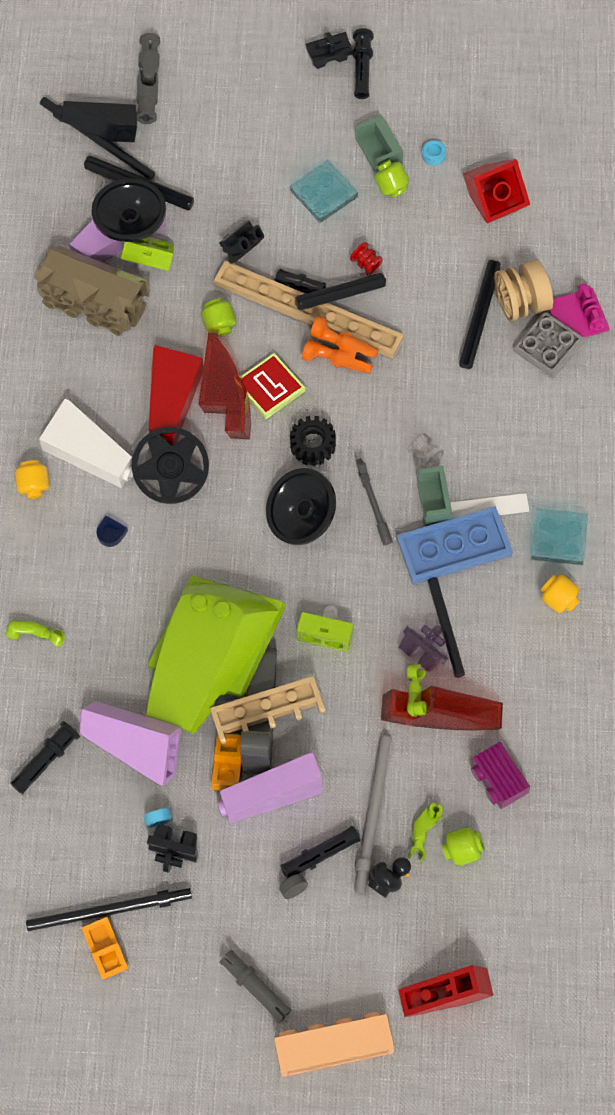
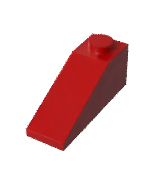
M476 965L398 989L404 1017L466 1005L494 996L487 968Z

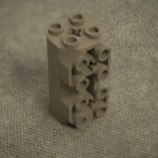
M50 246L48 248L45 261L37 267L34 278L38 280L37 288L39 295L43 298L42 303L46 307L64 311L72 318H77L79 313H85L87 315L86 321L89 324L109 329L111 333L117 336L122 335L123 331H128L131 327L137 325L146 308L143 297H149L150 293L148 280L62 246Z

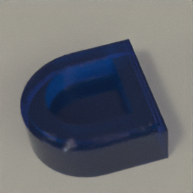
M108 516L103 518L96 530L99 542L107 547L118 545L128 532L126 526Z

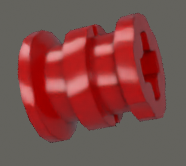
M363 242L353 251L350 261H357V265L361 269H366L365 273L367 275H371L381 266L383 258L376 256V252L373 249H368L369 244Z

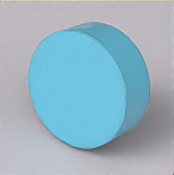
M437 140L426 142L422 148L423 160L429 165L441 164L446 158L445 145Z
M170 808L155 810L143 816L148 827H155L158 824H165L172 820Z

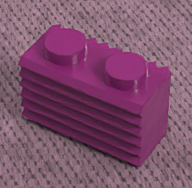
M501 742L473 757L471 771L478 782H484L487 790H485L486 795L493 805L497 803L499 808L502 809L529 793L530 785Z

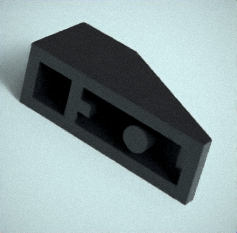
M63 101L62 122L109 141L135 143L137 130L136 105Z

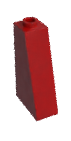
M158 345L154 346L149 433L164 427L182 429L204 371L203 358ZM168 433L161 434L160 436L173 446L176 444L179 434Z

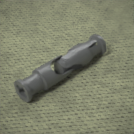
M145 33L139 38L141 52L138 56L140 72L137 79L136 102L138 103V111L136 116L137 121L140 123L151 124L157 120L155 105L158 102L159 81L156 72L160 61L158 53L160 37L154 33Z

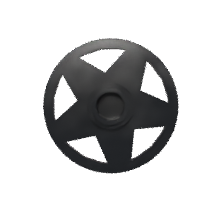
M164 427L150 432L139 442L132 457V473L139 489L150 499L164 504L182 503L194 497L204 486L209 472L208 455L201 441L189 431L177 427ZM175 433L185 437L171 446L160 435ZM148 442L152 459L137 466L139 454ZM196 445L203 458V471L189 461ZM141 480H158L161 497L149 491ZM180 482L197 484L189 493L175 498Z

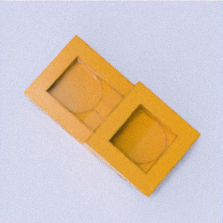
M217 733L211 790L221 791L240 783L242 768L241 735L225 734L227 743L221 744Z
M108 917L81 928L102 980L128 969Z

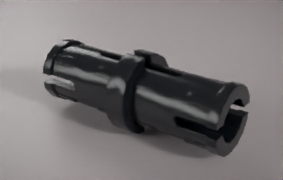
M279 269L275 276L276 282L300 292L309 293L326 288L325 282L307 278L306 274L302 273L298 275Z

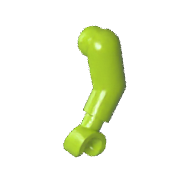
M12 620L8 623V628L5 632L8 638L14 640L19 638L20 633L34 634L39 638L49 639L57 647L62 646L65 635L61 630L53 629L50 631V628L35 621Z
M412 664L407 667V676L411 681L409 683L407 711L413 717L418 715L424 716L427 712L426 702L421 701L422 685H420V680H423L426 675L425 670H418L421 664Z
M436 803L430 804L414 821L412 834L414 846L408 853L409 859L412 857L413 852H418L421 855L419 863H422L426 857L423 844L426 843L427 831L441 819L443 814V808L439 803L437 806Z

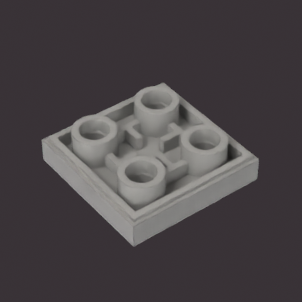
M544 312L513 349L515 353L551 378H554L585 340L559 320Z

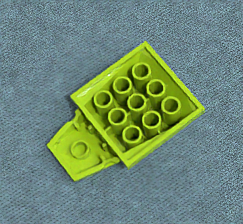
M191 575L147 665L155 673L146 716L180 726L182 731L195 734L211 713L210 708L215 707V700L219 696L229 694L244 698L286 608L285 603Z

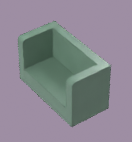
M382 115L356 126V141L375 173L379 171L377 166L387 160H390L391 163L400 162L403 165V150Z
M444 466L418 469L417 486L425 527L452 519Z

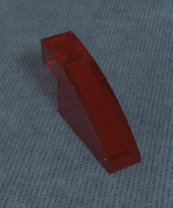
M208 333L198 405L204 413L227 414L225 432L231 439L250 440L251 410L242 375L233 358L216 335Z
M430 686L423 690L421 695V701H425L427 705L426 715L413 717L407 711V692L391 689L382 695V721L445 730L477 731L502 729L503 703Z

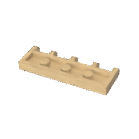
M314 676L212 707L210 711L220 742L225 744L227 743L225 736L227 733L240 729L242 731H249V726L268 721L271 729L276 728L275 718L294 713L298 721L302 719L300 710L317 705L319 713H324L325 708Z

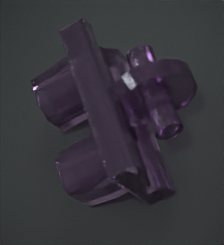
M424 625L420 631L426 635V638H423L408 626L403 630L405 637L398 648L410 657L419 646L426 652L417 663L421 664V667L426 671L431 672L439 663L445 664L449 659L432 645L435 642L442 647L446 642L440 637L443 629L439 625L433 629Z

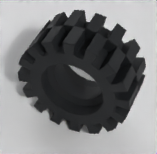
M306 416L305 422L302 418L298 420V425L294 424L292 427L293 431H290L292 454L296 456L298 461L302 459L305 465H307L308 461H311V466H316V461H319L320 465L324 464V459H331V454L335 452L336 433L333 430V425L331 423L327 425L325 418L319 421V416H315L314 420H311L310 416ZM309 434H317L322 437L323 442L318 447L310 448L303 443V439Z

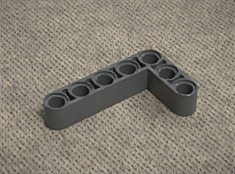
M277 648L266 649L247 689V696L275 688ZM268 721L249 726V731L241 732L243 773L261 774L272 768L273 728H270Z

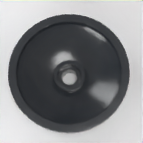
M133 178L117 180L106 185L95 196L91 209L92 219L96 228L110 239L121 242L142 240L155 233L162 225L166 216L165 199L159 189L147 181Z
M300 468L286 473L273 486L266 504V518L272 533L281 541L291 545H305L317 540L328 529L335 515L336 495L334 488L326 476L313 469Z

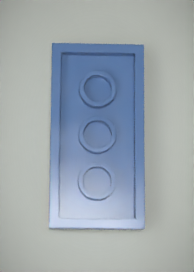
M496 506L397 535V542L413 585L428 581V579L433 577H442L512 556L513 553Z

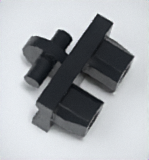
M326 32L323 39L306 43V50L311 62L317 69L325 67L327 62L333 60L338 62L348 59V56L354 54V49L349 42L346 32L333 36L330 32Z
M249 220L226 235L219 244L223 252L227 253L229 263L233 264L259 244L264 238V234L259 225L252 226Z
M158 824L153 836H148L147 844L149 845V851L157 852L155 861L164 863L163 872L169 873L172 866L182 868L183 860L181 859L196 863L198 858L197 834L183 831L180 843L170 841L173 828Z

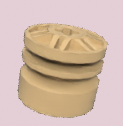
M538 259L519 265V274L513 267H509L506 271L502 269L495 272L494 280L498 302L504 315L510 322L519 319V316L521 318L527 317L528 306L534 314L553 308L551 285L547 273Z

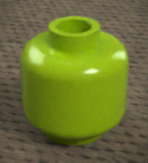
M387 160L377 166L379 171L375 173L374 180L384 196L390 195L391 198H394L408 189L407 185L410 179L400 162L391 163L390 160Z
M222 298L214 299L204 304V309L200 315L206 331L209 334H217L218 337H224L232 333L231 328L236 325L237 319L231 304L228 301H223Z
M463 827L447 833L446 844L442 845V850L447 861L452 859L456 866H463L480 860L485 847L478 830L474 831L471 827Z

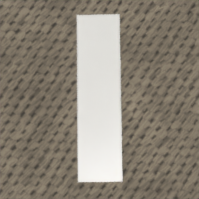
M526 493L450 502L452 519L496 506L499 515L530 512Z

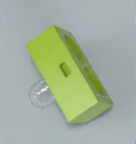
M151 237L133 242H123L121 259L135 262L136 273L140 276H146L151 267L169 271L174 254V243Z
M333 605L326 606L323 609L322 616L302 612L297 628V641L349 652L354 634V624L337 620L338 609Z

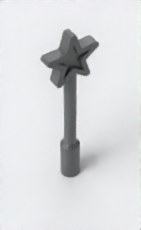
M362 458L355 461L358 468V476L361 478L362 485L366 489L378 523L377 529L382 544L389 545L393 541L388 526L383 521L373 493L365 462L363 463Z

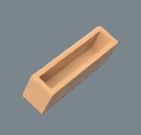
M371 1012L363 1015L364 1019L352 1021V1018H343L335 1021L336 1025L324 1027V1024H315L307 1027L308 1031L296 1033V1030L280 1032V1037H275L274 1039L282 1077L394 1053L387 1014L380 1015V1012Z

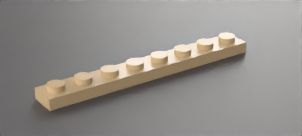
M224 261L214 279V285L309 325H313L317 316L324 317L327 321V326L332 331L338 334L350 332L353 337L377 348L379 354L394 359L404 340V334L329 303L298 310L297 306H295V297L305 293L235 264H230L227 261Z

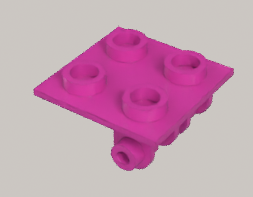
M587 283L580 284L576 293L553 299V308L549 310L551 316L583 338L610 331L595 291Z

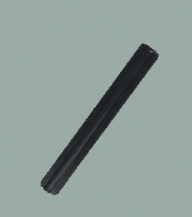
M88 156L84 162L86 170L113 181L129 178L147 181L159 189L165 202L185 210H191L194 204L192 196L95 157Z
M491 259L487 263L459 361L461 368L469 370L473 367L495 289V272L500 270L501 263L499 261Z

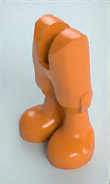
M317 316L312 325L310 336L336 344L339 349H333L309 339L305 344L301 359L310 362L316 357H324L330 359V362L336 368L344 367L370 374L373 365L366 363L362 359H356V354L360 352L364 356L376 358L379 350L353 337L350 332L338 334L332 331L327 326L326 319Z

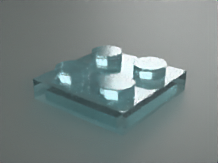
M329 160L290 185L291 193L319 223L358 198V191Z
M536 508L531 560L583 566L588 514Z

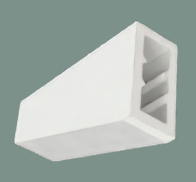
M64 399L39 438L42 450L122 488L125 482H129L133 477L132 457L72 402Z

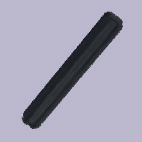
M378 273L295 297V306H297L298 310H304L383 288L386 286V278L383 273Z

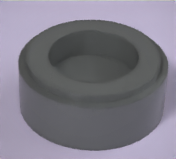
M296 874L283 881L279 890L285 899H290L302 893L307 888L308 883L302 874Z

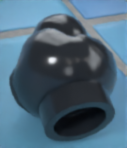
M404 857L397 858L392 864L393 871L387 868L385 862H379L374 865L370 871L371 881L368 886L385 898L390 892L398 891L402 886L401 877L410 876L411 864L408 859Z

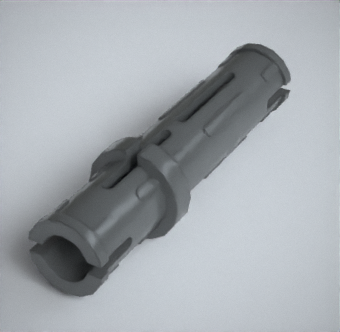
M233 950L226 953L225 955L233 964L224 957L219 963L237 979L236 983L239 986L243 985L269 1011L278 1023L283 1021L285 1017L278 1011V1008L287 1016L292 1009L279 999L254 973L255 969L252 966L248 967Z

